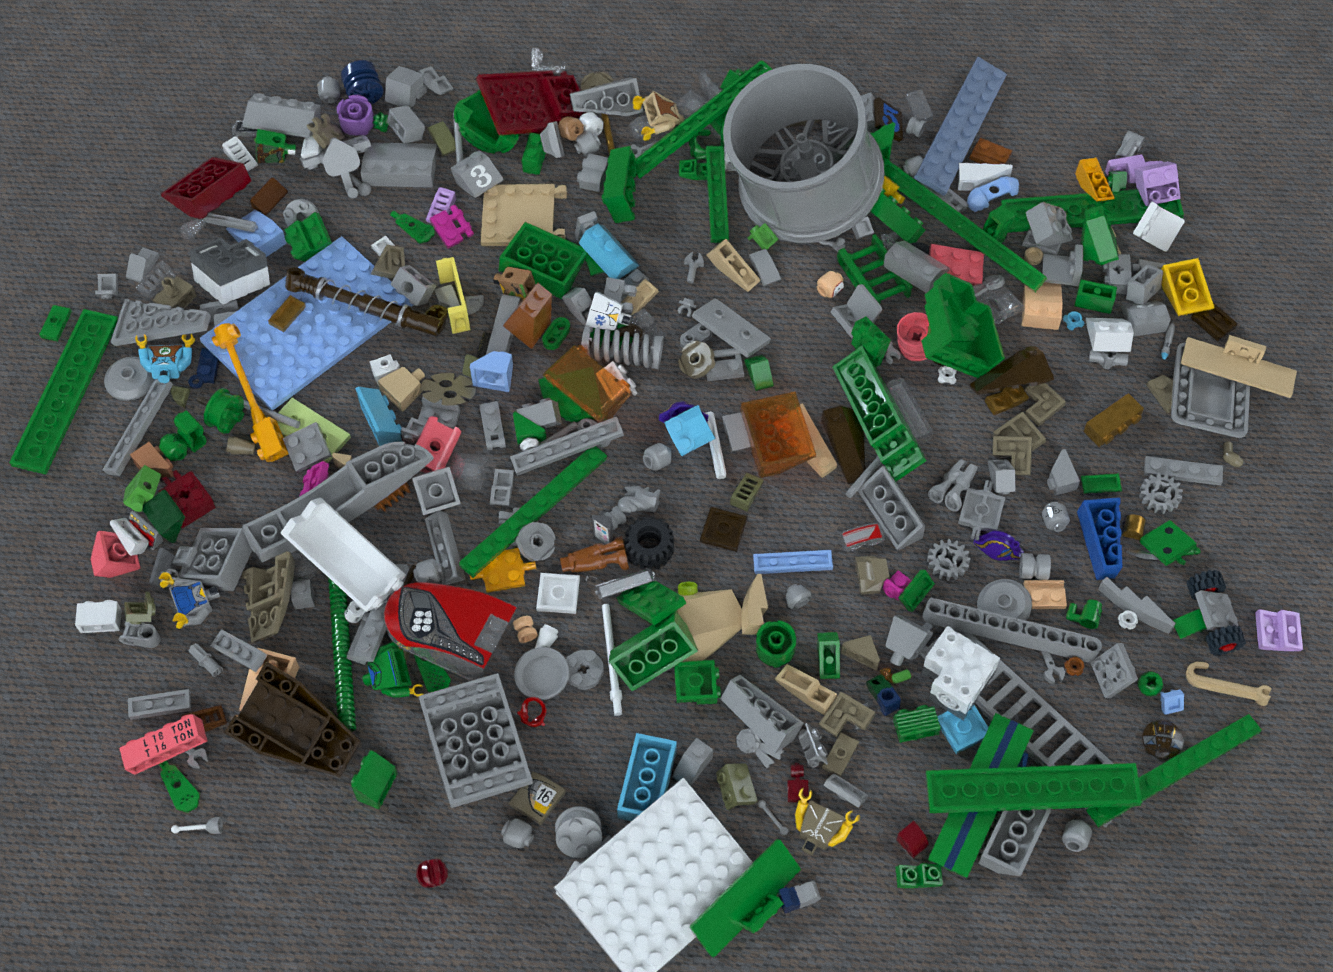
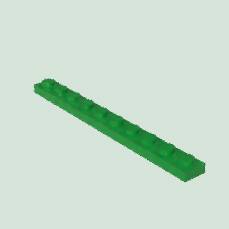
M760 60L636 159V176L641 179L730 108L734 99L746 85L760 75L772 70V68L763 60Z
M596 446L587 449L459 562V566L474 578L516 540L522 527L526 524L537 522L607 459V455Z
M1248 714L1138 778L1142 802L1253 738L1262 729L1251 715ZM1135 806L1087 808L1086 812L1099 828Z

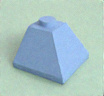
M493 351L470 364L473 386L509 392L513 369L512 354L504 351Z

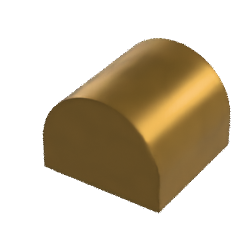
M1128 515L1125 519L1122 536L1140 540L1143 536L1146 520L1139 515Z

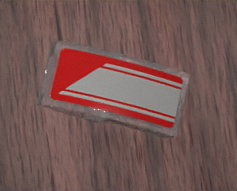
M879 522L858 526L840 533L847 552L864 545L870 547L886 540Z

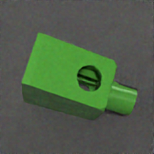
M144 465L125 488L123 503L132 510L141 512L143 505L154 497L161 474Z

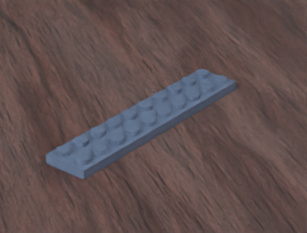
M980 57L976 58L914 179L943 196L947 193L959 169V163L963 162L1007 75L1006 73Z

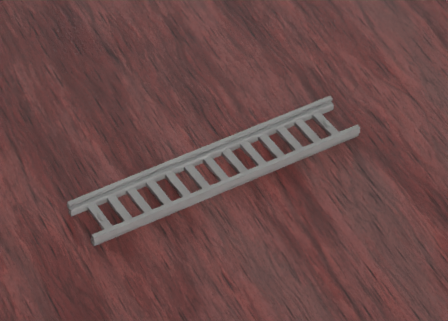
M926 622L922 627L931 631L936 625ZM953 630L956 633L960 632L963 636L970 639L971 642L980 645L993 654L973 634ZM937 640L929 647L925 645L919 655L925 659ZM999 660L996 673L990 679L988 685L1002 672L1011 680L987 702L979 695L974 705L992 721L995 713L999 714L994 707L1019 686L1026 694L1002 716L1011 720L1032 700L1038 703L1041 708L1023 724L1024 726L1032 729L1044 716L1050 714L1056 722L1033 744L1029 741L1024 751L1039 766H1055L1054 764L1079 741L1087 750L1071 765H1084L1093 756L1098 758L1103 764H1114L1007 665ZM1064 727L1071 736L1047 758L1039 750ZM1112 820L1105 823L1103 826L1106 828L1112 822Z

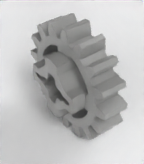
M1157 473L1156 477L1151 474L1149 479H1144L1140 487L1139 497L1143 498L1142 504H1148V510L1154 508V513L1161 510L1162 514H1165L1166 509L1169 512H1172L1173 508L1177 509L1182 500L1181 494L1183 489H1178L1180 483H1174V477L1168 479V474H1165L1164 477H1161L1160 473Z
M948 539L947 543L940 540L939 545L934 543L933 549H929L927 562L930 563L928 568L933 569V575L940 574L939 579L945 576L947 581L950 580V577L957 580L958 574L963 577L965 571H968V564L970 563L969 551H964V545L959 547L957 540L954 544L951 543L950 539Z

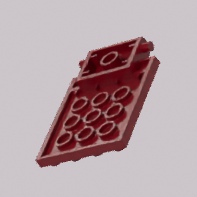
M552 70L478 74L476 81L498 135L543 132L548 123L557 122L559 125V122L565 117L578 119L581 115L588 113L573 111L570 94L580 91L574 75H568L567 71H562L560 73L561 76H554Z

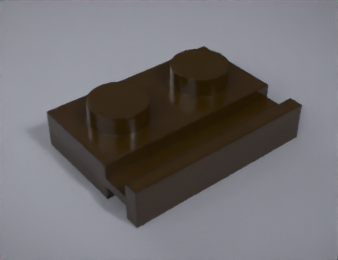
M1213 302L1214 309L1193 313L1191 319L1219 342L1222 337L1224 338L1233 331L1238 323Z

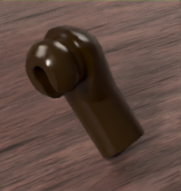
M633 324L616 329L620 331V338L624 336L626 331L630 333V337H634L635 333H639V338L643 335V330Z

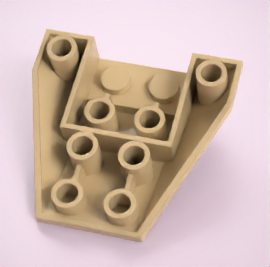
M732 589L697 592L689 596L681 595L687 604L676 612L687 624L698 648V652L681 662L706 660L742 629V609Z

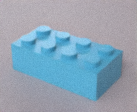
M636 733L617 808L619 819L633 821L667 792L677 752V741Z

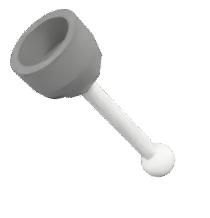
M213 817L205 825L183 827L174 825L171 831L176 834L179 831L207 829L211 834H221L223 823L221 817Z

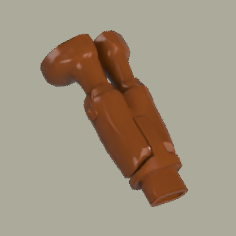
M622 536L616 537L614 541L608 544L597 543L569 553L567 557L560 558L563 572L572 571L574 573L603 569L610 563L618 564L622 570H629ZM615 551V553L604 555L605 553Z

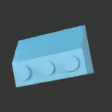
M596 224L586 230L579 241L583 249L610 278L620 279L639 267L638 262L608 229L601 224Z
M355 388L360 407L378 445L402 442V428L400 424L396 425L394 421L396 416L393 410H389L387 407L389 402L386 395L382 396L379 389Z

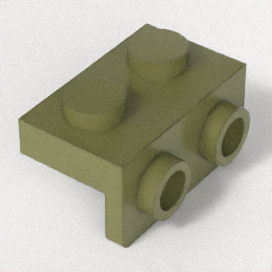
M145 592V602H124L126 622L131 624L151 622V616H155L154 598L150 596V592Z
M747 763L726 764L716 772L726 810H731L736 805H753L758 801Z

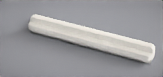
M711 411L705 412L709 416L707 424L716 438L709 442L716 478L724 479L727 473L714 413Z

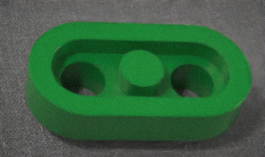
M559 317L551 323L542 337L543 346L546 349L555 350L560 347L570 332V322L568 319Z

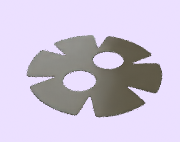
M454 373L432 375L431 378L435 382L425 379L420 386L422 391H431L422 394L424 398L432 403H436L442 398V405L465 403L466 401L462 397L471 399L476 392V388L466 387L473 384L470 379L460 375L454 380ZM443 380H449L452 382V386L442 387L439 383ZM446 391H454L457 393V396L447 398L443 394Z

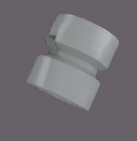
M1021 553L1019 576L1021 579H1032L1035 576L1037 580H1049L1051 569L1050 555L1038 554L1037 557H1034L1030 553Z

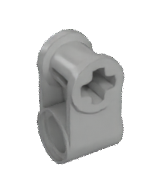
M125 621L124 625L126 627L123 635L119 637V641L123 644L154 648L161 642V637L156 628L151 624L145 623L131 624Z

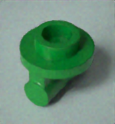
M382 112L375 114L372 123L374 124L373 128L379 129L381 132H387L388 115H384Z

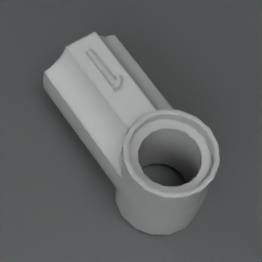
M1128 131L1115 155V159L1134 156L1136 151L1138 152L1142 147L1145 137Z

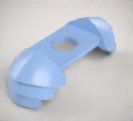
M1004 176L973 189L968 196V208L974 212L981 211L989 206L988 201L1007 193L1011 196L1017 195L1019 192L1018 179ZM995 186L999 189V192L991 193L989 188Z

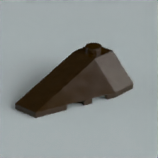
M1029 346L1024 350L1018 351L972 382L970 388L977 395L999 392L1003 387L1018 389L1019 385L1030 383V386H1037L1054 380V376L1044 353L1036 346Z
M837 406L823 410L822 424L847 484L854 483L865 471L864 430L854 410L851 408Z

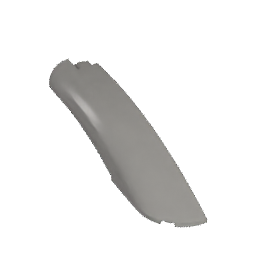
M391 442L379 446L346 462L344 467L297 499L243 525L247 541L261 562L287 551L293 553L298 549L281 534V531L291 518L302 514L311 500L321 497L347 522H350L401 487L430 463L434 457L428 450L417 444L413 446L405 444V442Z

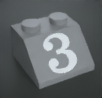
M479 150L451 167L456 184L474 198L503 181V177L489 157Z
M1147 301L1143 305L1136 303L1121 305L1125 320L1132 325L1133 337L1167 331L1171 319L1166 305L1160 301Z

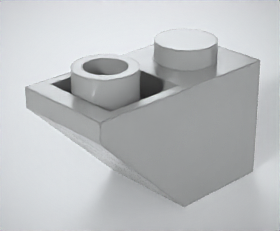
M575 287L565 294L562 299L569 311L585 326L592 300L585 288Z
M550 398L542 399L540 403L534 405L533 403L524 404L522 408L517 409V413L544 429L562 424L558 402Z

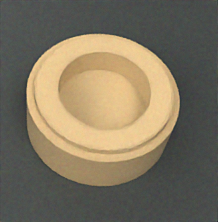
M1037 247L1028 248L1024 255L1025 261L1031 265L1039 264L1043 258V252Z

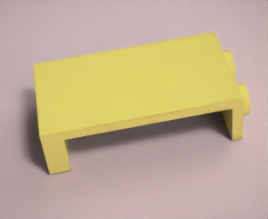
M454 257L437 260L440 284L455 281L460 306L448 308L452 333L470 330L468 312Z

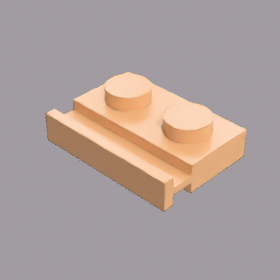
M1064 580L1024 581V587L1031 596L1032 609H1066Z

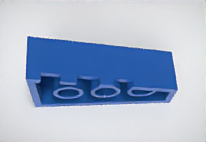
M1120 498L1084 500L1077 511L1096 580H1104L1106 577L1115 579L1122 569Z

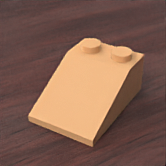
M1044 282L1036 293L1024 285L1021 326L1058 330L1062 319L1061 284Z

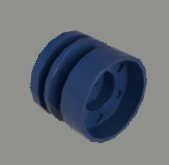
M358 60L345 66L341 72V80L348 96H363L370 104H374L382 97L383 87L378 78L376 68L371 62Z

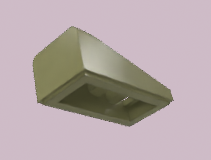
M746 473L731 496L730 505L748 512L764 480ZM750 479V480H752V481H754V482H757V484H756V485H755V484H752V483L748 482L747 480ZM747 485V486H750V487H752V488H754V489L751 490V489H749V488H747V487H744V486ZM742 490H743V491H746V492L750 493V495H748V494H746V493H743V492H741V491H742Z

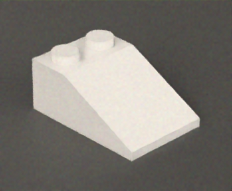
M1086 318L1093 351L1131 352L1134 332L1130 322L1123 318Z

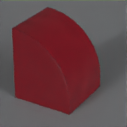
M912 821L897 835L896 840L912 858H915L929 846L925 834L915 821Z

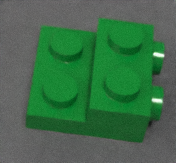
M314 212L303 221H295L284 229L286 233L284 238L293 249L291 250V255L303 262L308 261L332 244L322 218L317 212Z
M865 316L855 322L851 332L853 336L851 344L855 349L863 346L875 367H878L883 361L891 340Z
M714 660L684 661L674 666L676 703L717 704V698H721L720 686H716V679H719V667H715Z

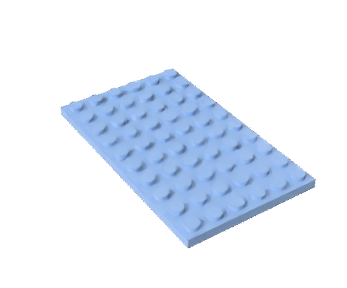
M342 236L298 267L303 269L305 274L315 278L325 277L328 280H333L338 288L349 285L353 293L364 290L368 295L374 297L379 295L383 300L389 302L397 301L398 305L401 306L405 304L413 306L408 298L396 292L388 278L371 275L374 265ZM285 276L217 326L224 323H234L239 328L241 337L237 338L238 343L234 347L251 390L273 411L391 323V321L385 319L380 321L379 317L367 313L364 315V312L359 311L358 307L352 305L348 310L349 304L337 300L332 305L333 299L325 296L323 299L317 300L313 295L302 291H288L285 289ZM328 281L329 285L334 286L333 282ZM347 286L342 288L344 290L350 291V289ZM291 295L304 302L306 308L285 332H282L271 326L268 320ZM216 327L200 337V341L238 378L228 350L222 349L220 346L216 347L212 341V337L215 336L214 329Z

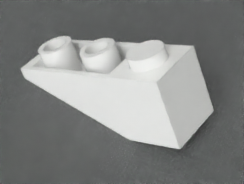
M959 163L957 172L958 190L972 191L1000 177H1010L1012 165Z

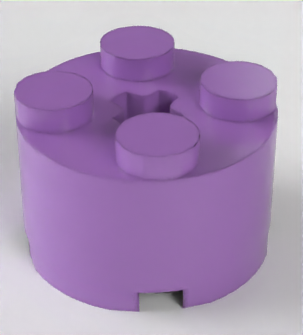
M360 95L348 96L349 99L341 100L337 106V114L342 131L350 135H367L374 125L372 124L374 115L371 104L365 97Z

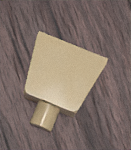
M401 367L379 379V389L403 412L422 393L419 381L425 378V374L419 368L410 373L405 367Z

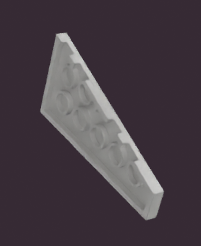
M124 299L111 343L114 346L136 343V335L138 341L142 342L145 340L144 334L147 337V341L207 331L211 315L207 311L184 310L182 307L172 308L169 305L145 304L138 300L132 302L130 299Z

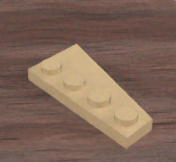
M803 403L774 423L773 427L822 478L837 468L835 459Z

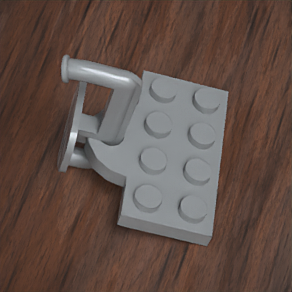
M365 135L343 142L333 137L330 139L328 148L322 149L319 155L305 159L301 156H298L301 165L304 168H308V170L318 167L317 164L323 163L326 172L330 176L341 175L346 192L353 199L358 196V191L353 187L349 172L359 167L360 159L358 153L367 151L371 144Z

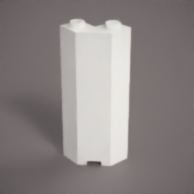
M321 497L311 500L302 514L291 518L281 531V534L366 612L372 609L377 610L393 591H397L403 585L402 580L406 574Z

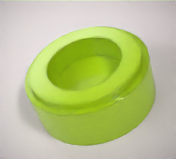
M682 582L678 585V594L689 596L698 592L695 582Z

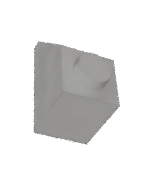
M1066 449L1060 452L1051 470L1049 479H1047L1048 487L1050 490H1053L1055 496L1077 490L1080 482Z
M1007 459L988 460L994 491L1000 495L1014 492V467Z
M696 738L683 754L672 778L677 782L684 778L691 786L712 760L713 749Z

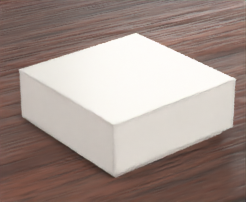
M384 236L373 243L371 247L380 256L387 244L395 245Z

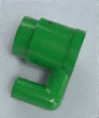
M1088 600L1084 605L1081 615L1075 614L1077 605L1070 603L1066 614L1067 620L1079 622L1081 626L1088 629L1098 628L1102 614V604L1099 601Z

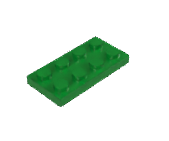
M652 578V581L625 589L621 595L616 597L619 604L654 626L687 604L683 596Z

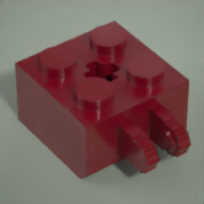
M177 470L173 471V476L176 480L172 483L166 476L162 478L166 486L158 492L166 490L185 516L182 528L216 508L211 496L192 471L182 477Z

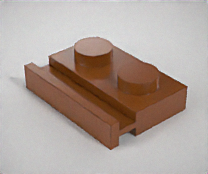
M980 138L969 159L979 164H1006L1012 154V150Z

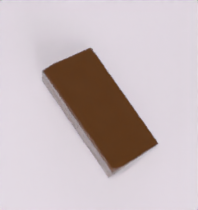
M272 177L251 198V206L266 216L288 193V190Z

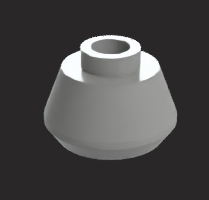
M797 584L790 586L786 593L788 607L796 610L806 605L811 600V592L802 585L797 586Z

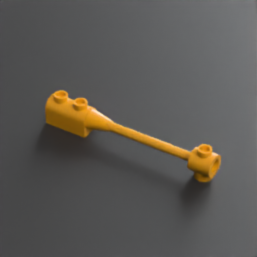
M224 323L214 329L215 336L212 337V341L216 347L220 346V348L228 350L249 402L253 422L252 428L254 430L250 436L255 444L259 443L260 449L257 450L259 458L261 460L265 459L266 462H273L288 455L289 453L283 441L284 437L277 420L271 417L266 418L258 406L234 346L238 343L237 338L241 337L239 328L234 323Z

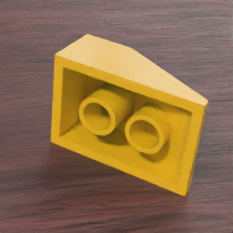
M1198 258L1162 266L1163 276L1161 285L1178 316L1214 309Z

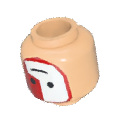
M828 271L818 279L817 290L821 296L832 298L843 290L844 279L840 273Z

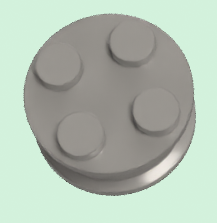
M581 806L571 807L558 816L555 823L556 843L564 854L575 858H585L599 848L602 842L601 821L593 810Z

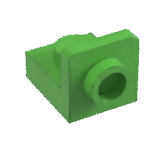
M766 223L760 227L757 224L749 231L751 235L747 237L748 240L753 238L762 250H767L778 240Z

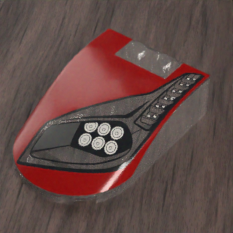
M416 582L399 588L390 596L385 606L384 625L391 640L400 648L473 681L482 678L484 669L507 626H511L517 607L488 594L471 589L428 582Z

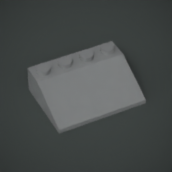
M370 142L371 147H368L362 159V182H366L370 186L433 187L437 144Z

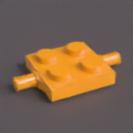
M519 548L504 550L474 578L470 576V580L482 578L487 593L525 586V571L536 569L535 561L523 563Z

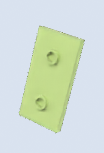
M291 398L278 412L300 422L299 428H294L277 421L283 437L317 422L331 455L338 453L351 438L349 433L294 398ZM332 457L324 460V462L329 463Z

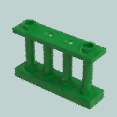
M875 234L872 235L871 246L853 254L847 253L845 248L838 250L837 262L855 289L858 285L863 284L879 304L882 300L900 292H903L906 298H909L912 284L891 271L870 281L864 278V273L884 265L887 250L885 249L884 242L879 240ZM873 252H876L880 258L862 267H857L854 263L855 260ZM892 278L898 284V286L880 294L874 293L872 287Z

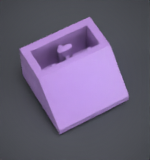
M1167 161L1134 169L1136 186L1145 206H1149L1151 202L1159 204L1180 199L1176 163Z

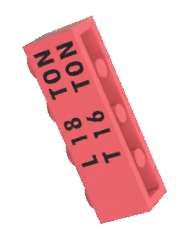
M193 714L183 716L181 720L165 724L163 728L157 731L146 733L142 738L127 742L126 745L119 749L125 770L135 775L199 746L208 740L202 720Z

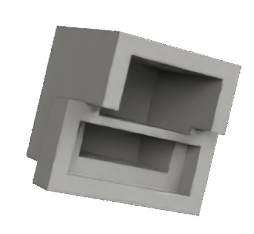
M401 66L396 68L386 77L385 102L399 107L408 105L411 109L416 104V98L420 99L427 92V86L423 85L424 74Z

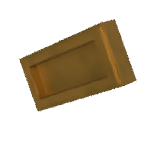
M290 295L271 316L268 323L278 330L285 332L306 308L305 303Z

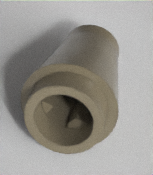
M235 436L233 438L229 437L226 451L231 453V455H254L256 444Z

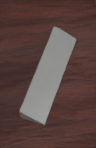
M439 510L425 518L436 562L441 563L443 566L442 584L448 585L463 581L466 578L463 569L459 566L461 560L448 514Z

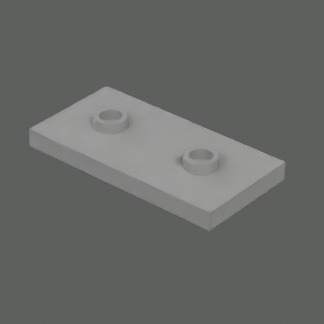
M716 298L692 314L695 320L747 358L770 343V337Z

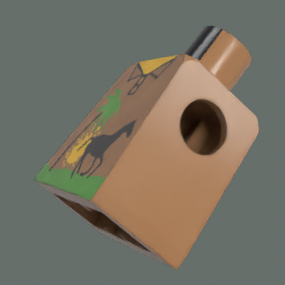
M507 267L503 274H495L493 279L494 284L501 286L504 295L521 297V301L536 285L531 271Z

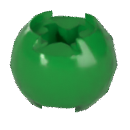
M1154 671L1144 672L1138 678V689L1145 696H1155L1163 689V679Z

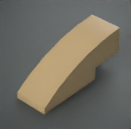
M761 574L756 575L743 601L741 612L742 634L757 635L759 628L764 624L763 615L768 609Z
M788 664L775 678L786 690L823 715L827 713L837 698V694L821 686L819 680Z

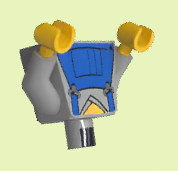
M163 572L159 579H164L160 583L162 588H166L169 584L171 586L169 589L178 612L172 621H178L176 624L178 629H181L183 626L200 625L209 613L213 611L209 601L220 597L216 586L205 590L201 581L172 577L167 572Z

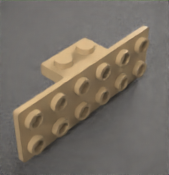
M1229 335L1224 348L1188 337L1181 359L1182 365L1291 398L1297 373L1296 370L1261 360L1266 346Z

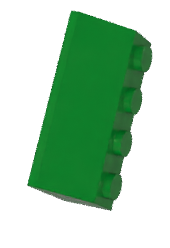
M675 611L655 626H649L612 649L608 662L630 690L634 691L698 652V648L687 624Z

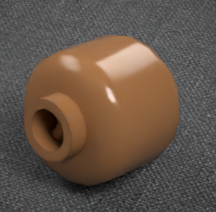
M565 117L559 122L560 136L564 139L575 141L577 136L584 132L583 123L577 118Z

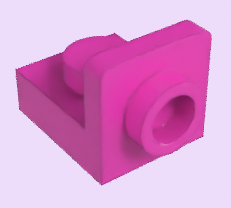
M898 570L890 579L884 581L883 590L888 597H894L896 600H899L898 597L912 580Z

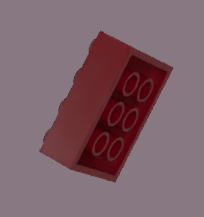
M211 157L163 191L161 196L188 216L202 219L213 209L219 208L225 200L231 199L236 192L245 189L246 185L252 181L244 163Z

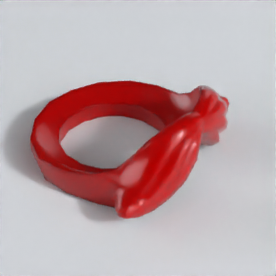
M529 697L524 700L521 711H518L517 714L520 716L521 722L530 727L545 726L543 720L546 716L547 708L540 698ZM531 701H537L542 707V713L532 722H528V704Z

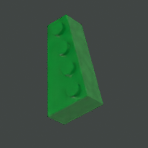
M631 146L611 149L610 157H608V169H606L602 202L604 205L606 204L615 223L635 220V213H633L632 207H635L633 192H636L634 178H636V157Z

